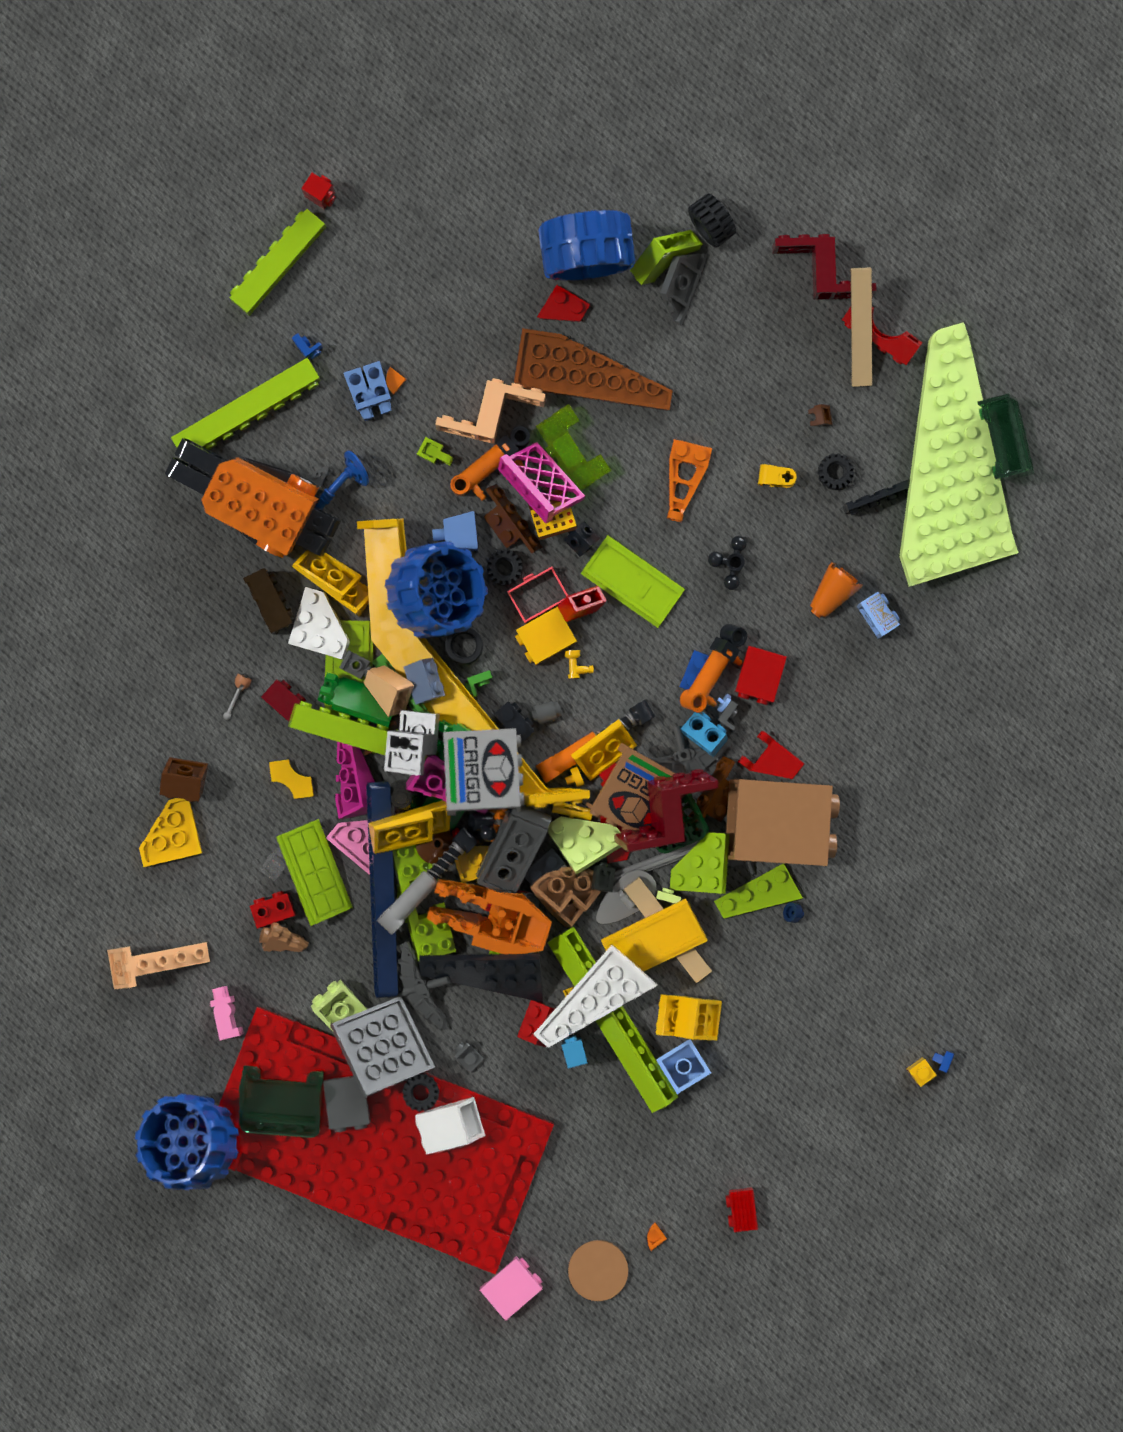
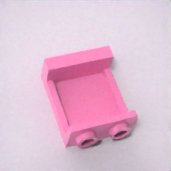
M517 1256L491 1280L485 1282L480 1287L482 1294L505 1321L542 1290L541 1283L543 1281L536 1273L532 1275L528 1270L529 1264L524 1258L519 1259Z

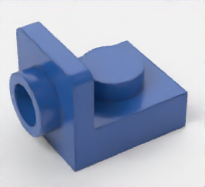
M297 333L292 337L293 342L305 358L308 357L309 359L311 357L314 359L321 354L320 350L323 347L320 342L309 348L311 344L305 336L301 338Z

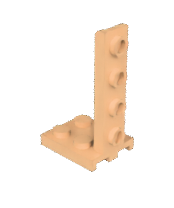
M207 942L131 956L130 947L107 950L114 989L136 987L135 976L210 962Z

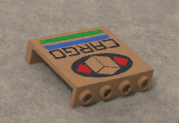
M621 743L617 749L622 753L595 802L593 804L587 802L586 806L591 809L589 813L598 818L602 815L607 818V823L614 827L618 824L623 827L622 830L630 829L634 831L639 830L642 826L652 827L647 781L654 780L658 776L673 777L675 773Z

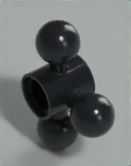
M735 536L731 540V547L734 553L728 558L723 557L720 552H712L708 556V563L712 567H719L724 564L730 571V575L724 579V586L728 590H735L740 584L739 578L736 575L744 567L745 560L740 553L747 545L746 539L742 536ZM732 558L739 559L741 562L740 567L733 568L730 565V560Z
M465 810L468 816L470 831L480 839L475 846H481L485 841H492L496 837L492 814L490 812L481 813L475 810Z

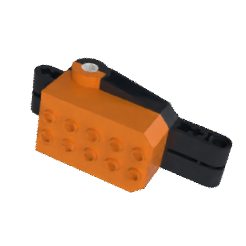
M181 439L174 454L184 461L172 457L165 474L203 495L201 500L206 514L235 528L255 545L275 556L284 558L285 555L294 551L296 545L319 556H324L331 542V539L325 535L334 537L341 520L316 507L320 500V497L316 496L319 489L317 484L294 472L243 456L227 460L191 440Z

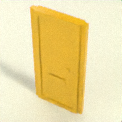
M686 898L601 939L606 951L611 945H614L643 972L708 941Z

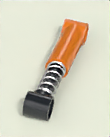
M643 700L630 708L629 712L626 715L624 714V717L619 720L629 730L631 726H641L655 717V714L647 701ZM597 731V734L594 732L589 733L569 747L536 765L535 767L544 782H549L576 765L577 763L571 754L602 731Z

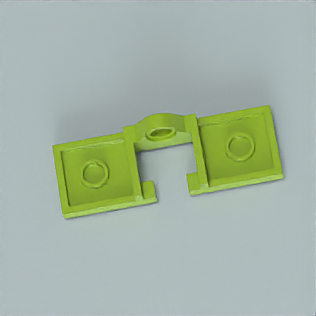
M416 845L393 850V865L398 882L396 884L397 899L423 871L427 872V869L433 867L432 864L421 859L417 853ZM444 902L433 905V907L446 908ZM415 908L405 919V923H408L417 962L420 956L445 955L456 952L450 926L447 923L435 925L434 922L427 919L428 913L417 915Z

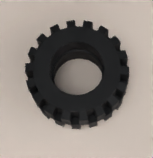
M707 193L688 207L692 223L711 246L717 248L737 233L732 217L715 196Z

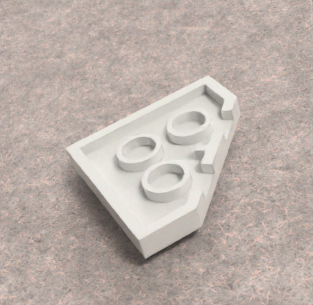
M305 587L288 644L343 660L350 640L347 634H345L327 594Z

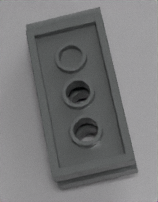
M520 805V812H516V808H509L496 833V837L493 839L476 873V877H478L477 884L500 893H516L548 831L551 816L526 805Z

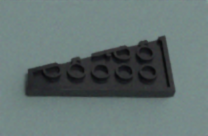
M540 954L424 955L419 957L421 976L434 979L449 976L452 983L543 1003Z

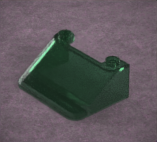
M244 1065L239 1085V1126L241 1130L255 1134L316 1137L320 1131L324 1072H310L307 1075L306 1082L261 1079L259 1068Z

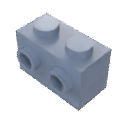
M433 658L422 659L404 666L407 680L414 685L411 693L415 705L428 703L445 696L444 687L440 681L438 668Z

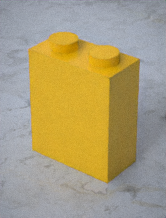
M558 607L516 630L518 634L515 635L519 645H524L527 649V652L524 654L529 663L534 662L535 665L577 643Z

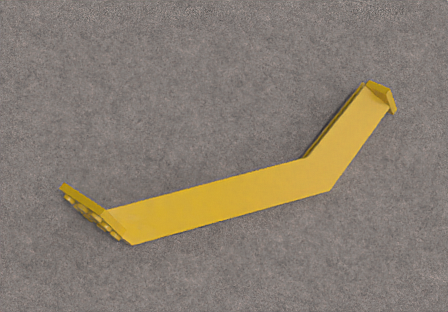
M404 518L357 521V529H364L372 642L398 674L406 679L404 666L422 659H434L440 681L444 687L445 696L428 703H423V705L430 713L440 714L439 721L445 720L452 725L461 723L472 731L499 729L425 638L414 636V632L407 628L402 629L397 624L398 620L393 612L388 610L385 580L389 578L392 571L391 564L393 561L404 557L407 551ZM522 758V766H518V773L523 774V786H519V791L524 793V805L540 808L547 807V804L565 805V802L582 803V799L590 798V790L566 787L547 788Z

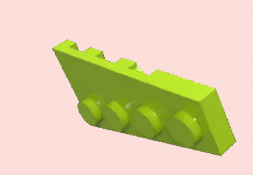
M783 863L716 899L714 902L724 919L802 899L803 897Z

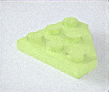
M561 816L550 823L547 831L576 875L621 847L614 839V834H618L620 831L617 827L610 824Z

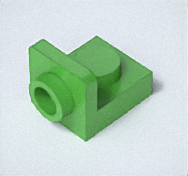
M490 670L467 678L468 683H465L470 694L473 693L474 697L478 696L474 685L478 684L481 687L489 684V679H492Z

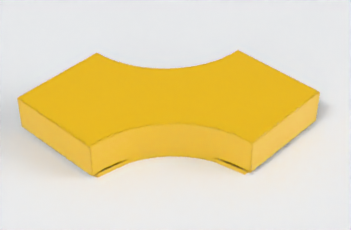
M289 760L269 762L271 782H280L286 785L292 792L294 799L314 796L312 778L296 773L291 767Z

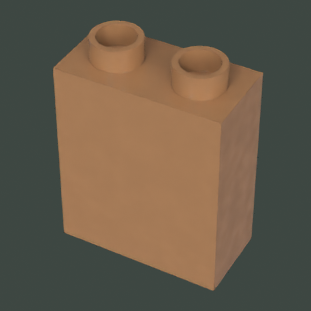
M729 779L726 834H729L728 859L828 866V858H834L837 852V837L835 834H830V819L837 818L839 814V796L832 794V786Z

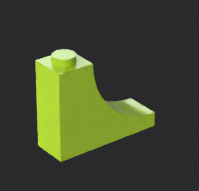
M692 230L654 238L630 271L641 285L652 283L670 266L674 256L686 255L699 250L703 244Z

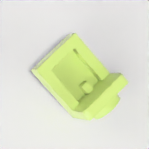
M663 888L662 891L658 890L656 894L657 899L674 904L681 900L680 896L673 895L674 891Z

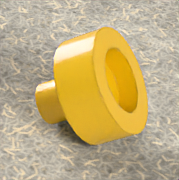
M578 767L571 768L572 775L565 777L567 785L574 782L577 787L585 785Z

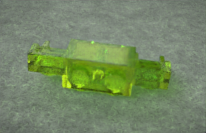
M570 404L536 425V429L547 444L545 450L551 458L555 457L558 462L557 465L580 491H583L611 472V469L601 454L587 462L567 431V429L580 422Z

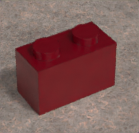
M276 679L261 698L289 722L294 704H300L301 701L306 702L307 700L299 693L296 695L290 691L292 687L285 680L280 682Z

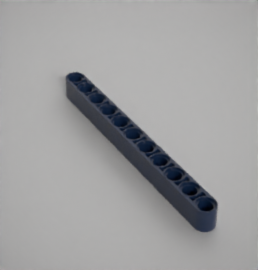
M389 782L367 783L368 823L390 817L391 793ZM368 825L374 992L376 998L396 997L398 995L396 931L390 934L377 922L382 913L395 902L393 850L374 854Z

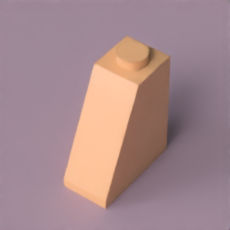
M385 665L368 670L364 685L388 717L400 714L401 710H406L414 687L412 682Z

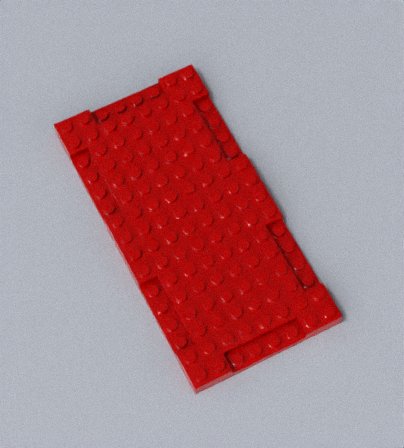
M259 1006L256 1008L219 1103V1107H225L230 1111L231 1115L229 1117L234 1127L238 1128L239 1136H236L238 1155L236 1159H233L228 1169L241 1172L302 1196L313 1203L381 1230L385 1229L458 1258L462 1262L495 1275L554 1123L431 1074L423 1073L421 1075L426 1074L434 1078L439 1088L438 1100L428 1110L474 1097L485 1136L467 1145L426 1154L421 1143L420 1131L416 1126L415 1115L421 1112L412 1110L403 1099V1088L407 1080L368 1096L371 1122L366 1124L367 1128L355 1129L352 1126L346 1127V1131L335 1132V1129H329L323 1081L325 1079L353 1076L336 1037ZM418 1085L414 1088L413 1095L418 1100H425L429 1095V1090L424 1085Z

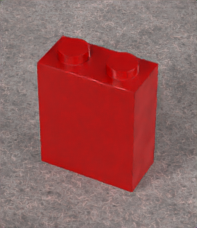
M748 646L734 692L738 693L739 698L749 700L750 697L756 698L757 703L768 706L769 702L773 703L787 657Z

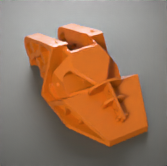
M445 879L437 881L434 893H438L441 897L456 896L460 898L462 903L469 902L480 905V908L483 910L486 909L489 903L492 905L488 917L482 916L481 913L476 914L440 907H430L427 919L434 922L435 925L447 923L450 927H453V930L473 935L471 945L501 954H526L543 951L552 921L523 893H500L480 885Z

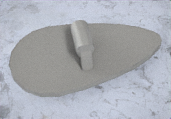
M640 869L630 870L613 885V892H608L601 901L596 914L597 922L600 924L613 923L638 912V907L624 891V888L640 877L655 896L657 888L652 875Z

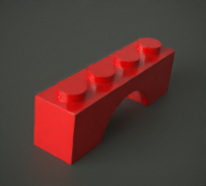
M851 307L842 318V321L845 322L844 325L851 329ZM872 307V342L877 345L876 347L881 352L891 354L893 360L897 363L907 365L923 342L907 331L897 336H888L880 332L874 324V308Z

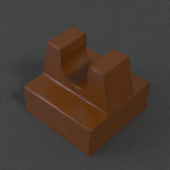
M819 404L808 410V414H815L816 416L814 421H810V426L832 425L829 405Z

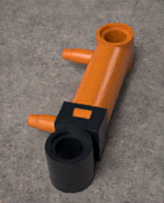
M523 426L513 428L510 438L507 435L503 436L496 442V445L459 475L453 477L450 483L453 493L457 496H465L472 490L482 501L485 500L486 495L478 484L499 467L500 457L506 454L511 456L519 452L518 448H523L529 444L530 433L528 429ZM519 432L526 435L525 440L522 442L515 440V435ZM517 459L513 461L516 465L525 467L522 460ZM458 481H464L466 488L459 491L455 488V484Z
M726 624L721 628L720 638L716 637L709 649L712 652L691 687L683 691L680 696L682 707L698 713L702 712L707 704L712 707L717 706V702L709 694L729 661L737 665L742 664V660L737 656L740 650L736 647H740L746 642L747 632L745 629L732 624Z

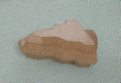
M275 922L269 928L263 927L259 938V943H263V951L268 952L272 950L302 952L307 949L309 944L304 937L291 933L287 928Z

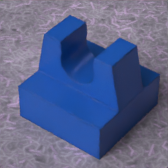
M946 1051L945 1056L935 1053L932 1060L940 1063L939 1070L947 1073L955 1054Z

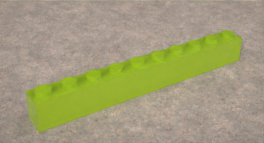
M574 927L547 942L574 987L596 963ZM623 1006L595 1020L652 1113L668 1106L678 1098L677 1093Z

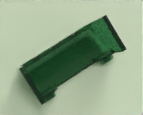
M1008 393L977 401L978 406L982 407L979 409L980 418L988 424L996 458L995 466H992L995 480L1002 481L1033 475V463L1017 398Z

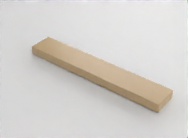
M851 268L852 387L872 386L871 268Z
M640 877L624 888V891L645 918L664 909ZM695 948L676 956L696 983L712 972Z

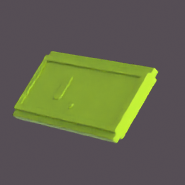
M608 535L580 573L657 628H659L685 591L683 587Z
M340 620L341 626L350 640L348 650L370 661L369 666L373 668V642L371 640L370 621ZM325 655V676L327 673L337 675L338 678L345 677L364 684L366 677L363 676L361 680L339 668L343 661L342 659ZM359 662L353 663L354 669H358L360 667ZM324 703V708L330 709L331 714H339V711L331 709L332 705Z
M319 819L276 836L310 926L353 908Z

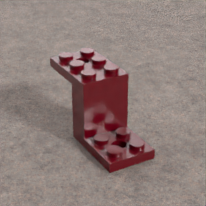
M808 234L799 235L798 238H790V235H780L778 238H775L772 246L773 254L812 253L813 300L851 299V281H840L839 284H836L835 237H830V234H819L818 237H810ZM872 283L873 298L874 294L877 291L876 283Z
M702 769L692 770L689 774L675 773L673 777L658 776L654 780L647 781L652 827L642 826L639 830L634 831L630 829L622 830L620 833L614 834L615 842L627 852L684 842L681 795L718 788V780Z

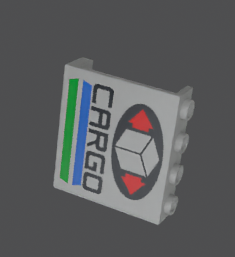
M516 728L443 732L447 814L456 815V811L501 808H516V812H520V805H524V793L519 791V786H523V774L518 773V766H522V755L517 754V747H521V737L516 735Z

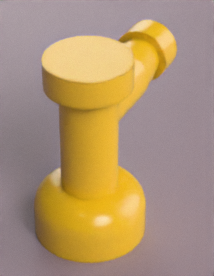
M580 650L564 651L565 657L569 659L570 674H568V679L580 678V674L594 672L593 665L577 666Z

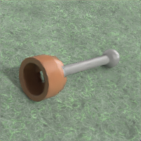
M237 674L235 678L237 691L227 712L223 714L225 720L231 718L230 713L240 691L247 689L252 679L243 677L244 675Z

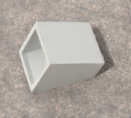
M474 1097L426 1110L415 1115L416 1126L420 1131L421 1143L426 1154L467 1145L485 1136Z

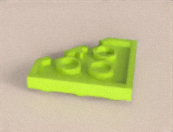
M708 832L671 869L670 890L726 894L729 834Z

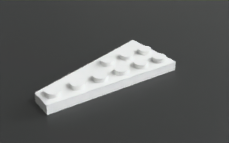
M611 945L533 1035L549 1048L595 1020L656 987L657 984L614 945Z

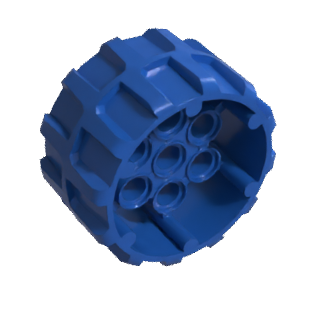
M614 210L573 213L545 221L539 227L544 274L548 279H592L618 274L634 267L631 219L628 213Z
M449 541L427 544L407 549L404 557L395 559L391 564L392 571L389 578L385 580L388 597L386 604L388 610H391L398 620L397 624L402 629L407 628L413 631L414 636L418 638L441 637L464 632L471 628V622L476 617L482 615L484 598L488 594L483 578L484 570L473 559L472 553L468 549H459Z
M179 1094L177 1097L164 1096L160 1098L156 1106L151 1110L145 1111L142 1116L144 1119L140 1129L135 1134L138 1147L136 1157L138 1163H142L146 1169V1176L151 1181L163 1182L164 1187L167 1189L180 1190L207 1189L211 1187L213 1181L224 1179L229 1173L228 1168L233 1159H236L238 1155L236 1136H239L238 1128L234 1127L229 1117L231 1115L230 1111L225 1107L215 1105L213 1098ZM187 1111L195 1112L194 1114L187 1115ZM187 1168H190V1169H188L187 1173H186V1172H179L180 1170H185V1169H187Z

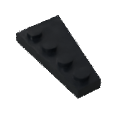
M910 479L897 483L891 488L881 489L871 496L865 495L860 497L855 502L849 501L844 504L843 510L845 514L850 513L852 516L862 512L861 508L867 505L869 508L880 505V500L887 498V501L898 498V493L903 491L908 494Z

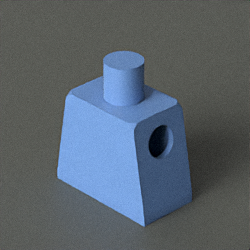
M474 511L443 519L444 528L432 529L433 541L445 540L452 542L459 549L466 548L478 551Z

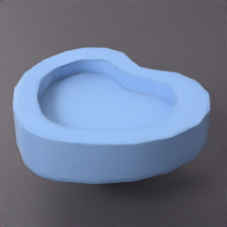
M728 693L723 699L720 697L717 699L720 702L717 708L719 712H723L731 701V695Z

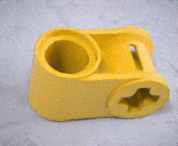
M761 464L758 485L763 486V484L770 485V487L790 488L796 482V473L791 468ZM786 473L790 474V477L793 478L789 482H785V479L782 478L785 477Z

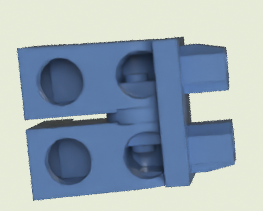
M380 361L363 366L369 386L366 385L360 367L344 372L358 412L360 411L364 421L374 418L371 407L379 405L382 415L392 412L390 404L392 400Z

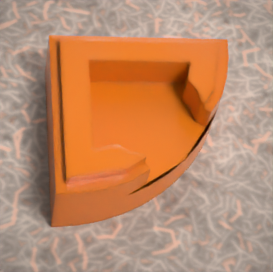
M390 367L386 375V383L390 392L394 395L406 379Z
M656 1223L651 1225L647 1235L650 1250H653L667 1239Z

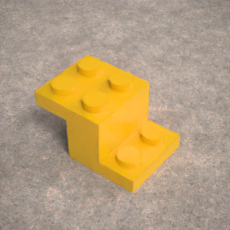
M661 994L656 1035L717 1041L722 1001Z

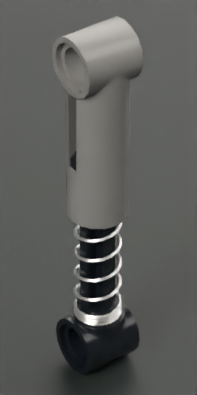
M464 826L453 837L449 850L443 852L444 855L438 858L436 864H432L433 867L431 869H427V872L423 871L402 895L382 913L377 922L390 934H393L411 912L436 887L437 879L442 877L443 872H447L446 869L450 865L453 866L452 863L458 860L457 857L463 853L467 854L480 839Z

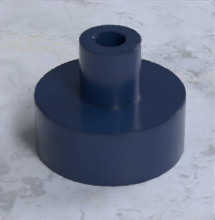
M789 902L784 907L783 917L787 922L797 923L804 917V911H802L800 904Z

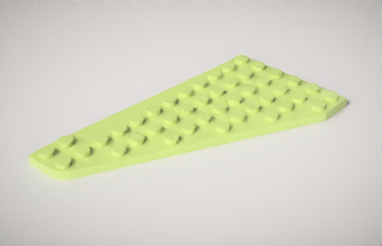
M964 322L939 329L932 334L928 341L899 556L909 587L1018 553L1011 530L972 348Z

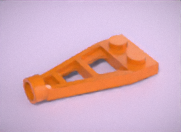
M674 439L669 457V511L667 519L682 522L683 513L708 468L712 448ZM682 462L696 467L695 474L688 481L680 479L678 476V465ZM677 484L689 487L686 498L683 500L675 497Z

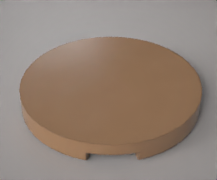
M593 1240L581 1245L573 1253L568 1267L569 1279L575 1291L582 1297L592 1301L608 1300L616 1296L625 1286L628 1278V1264L624 1254L617 1246L608 1241Z

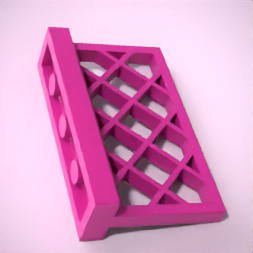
M538 442L511 456L506 454L500 457L498 470L546 524L552 521L553 516L585 499V495ZM536 450L541 456L540 458L531 457L529 453ZM517 459L525 461V467L516 465L513 461ZM527 463H539V468L527 467ZM541 464L549 465L552 468V472L541 470ZM526 472L537 474V480L528 479ZM539 476L551 477V482L539 481ZM553 478L562 479L565 482L564 485L554 484ZM538 486L549 488V494L540 492ZM552 489L562 490L563 496L551 494ZM565 492H573L577 497H565ZM550 500L561 501V505L554 508Z

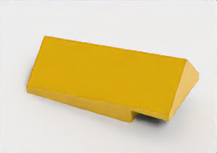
M306 550L293 563L292 567L358 617L361 616L369 603L368 586L359 582L362 575L326 552L324 556H319Z
M442 800L368 823L374 854L430 842L433 839V834L449 831L450 815L447 814V802Z

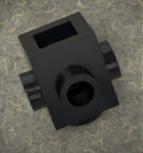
M585 521L579 526L576 524L577 529L569 531V535L564 539L579 557L589 551L600 539Z

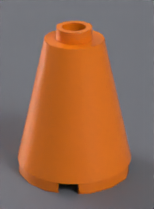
M834 562L829 564L810 604L813 608L811 612L819 618L821 616L827 617L863 586L862 584L856 585L858 580L843 568L838 569L835 567L836 564Z

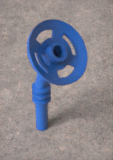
M348 450L344 453L346 464L344 472L328 489L325 488L322 495H320V500L316 507L323 509L326 504H329L335 496L334 493L348 478H354L362 486L369 484L367 472L353 452Z

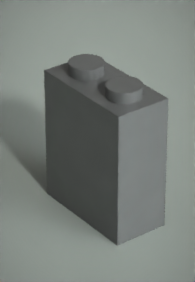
M354 1076L325 1079L323 1084L329 1129H335V1132H342L347 1130L346 1127L352 1126L355 1129L367 1128L366 1124L371 1122L368 1097H363Z

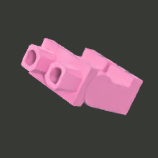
M228 987L212 989L214 1000L210 1001L211 1007H214L219 1040L243 1035V1028L236 1027L234 1018L235 1006L232 1003L235 1002L234 996H229Z

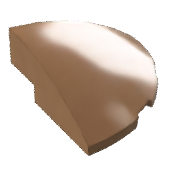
M571 866L546 873L530 887L546 909L566 928L572 927L581 914L588 910L601 893V891L591 889L593 870L585 869L576 875Z

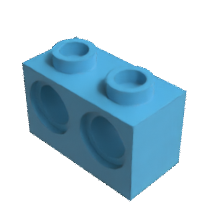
M694 712L682 726L681 731L687 738L714 757L728 741L727 731L721 725L717 724L715 726L711 723L712 719L705 713ZM697 723L703 724L700 730H694L693 727ZM712 735L719 736L715 742L708 741Z
M576 1035L566 1037L565 1041L562 1042V1048L567 1067L572 1068L586 1064L587 1058L581 1037L577 1038Z

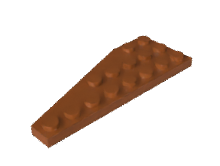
M522 328L514 383L522 385L523 389L531 390V388H537L542 390V392L665 411L670 410L673 390L624 367L598 352L584 347V345L562 334Z

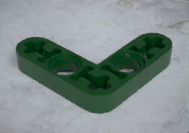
M691 793L684 794V797H681L683 827L687 840L668 844V846L656 847L660 853H669L702 840L708 833V825ZM685 809H692L694 817H688L685 814ZM697 827L703 831L700 833L699 831L696 832L695 829Z

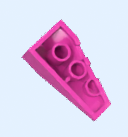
M337 741V763L341 764L339 775H336V782H341V794L336 793L335 795L338 818L346 819L366 815L367 783L375 781L360 748Z

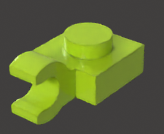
M425 437L417 452V456L433 464L438 459L450 466L453 461L452 456L442 452L443 445Z

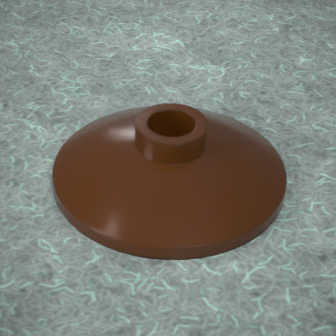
M450 831L433 834L432 841L417 844L416 850L418 855L425 862L436 864L438 858L444 855L443 852L449 850L453 839L452 833ZM436 840L440 842L439 848L434 845Z

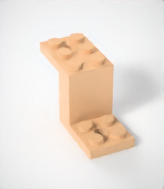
M493 378L492 381L487 380L476 426L473 425V422L462 420L461 423L456 422L453 417L442 415V418L437 417L435 425L438 431L495 444L506 398L544 407L546 395L537 388L527 390L523 389V386L520 384L512 383L510 386L503 384L504 381Z

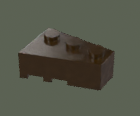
M263 568L243 578L271 634L294 625L292 620L295 619L291 608H286L284 602L287 600L282 590H277L275 584L278 581L273 572L269 574L268 570Z

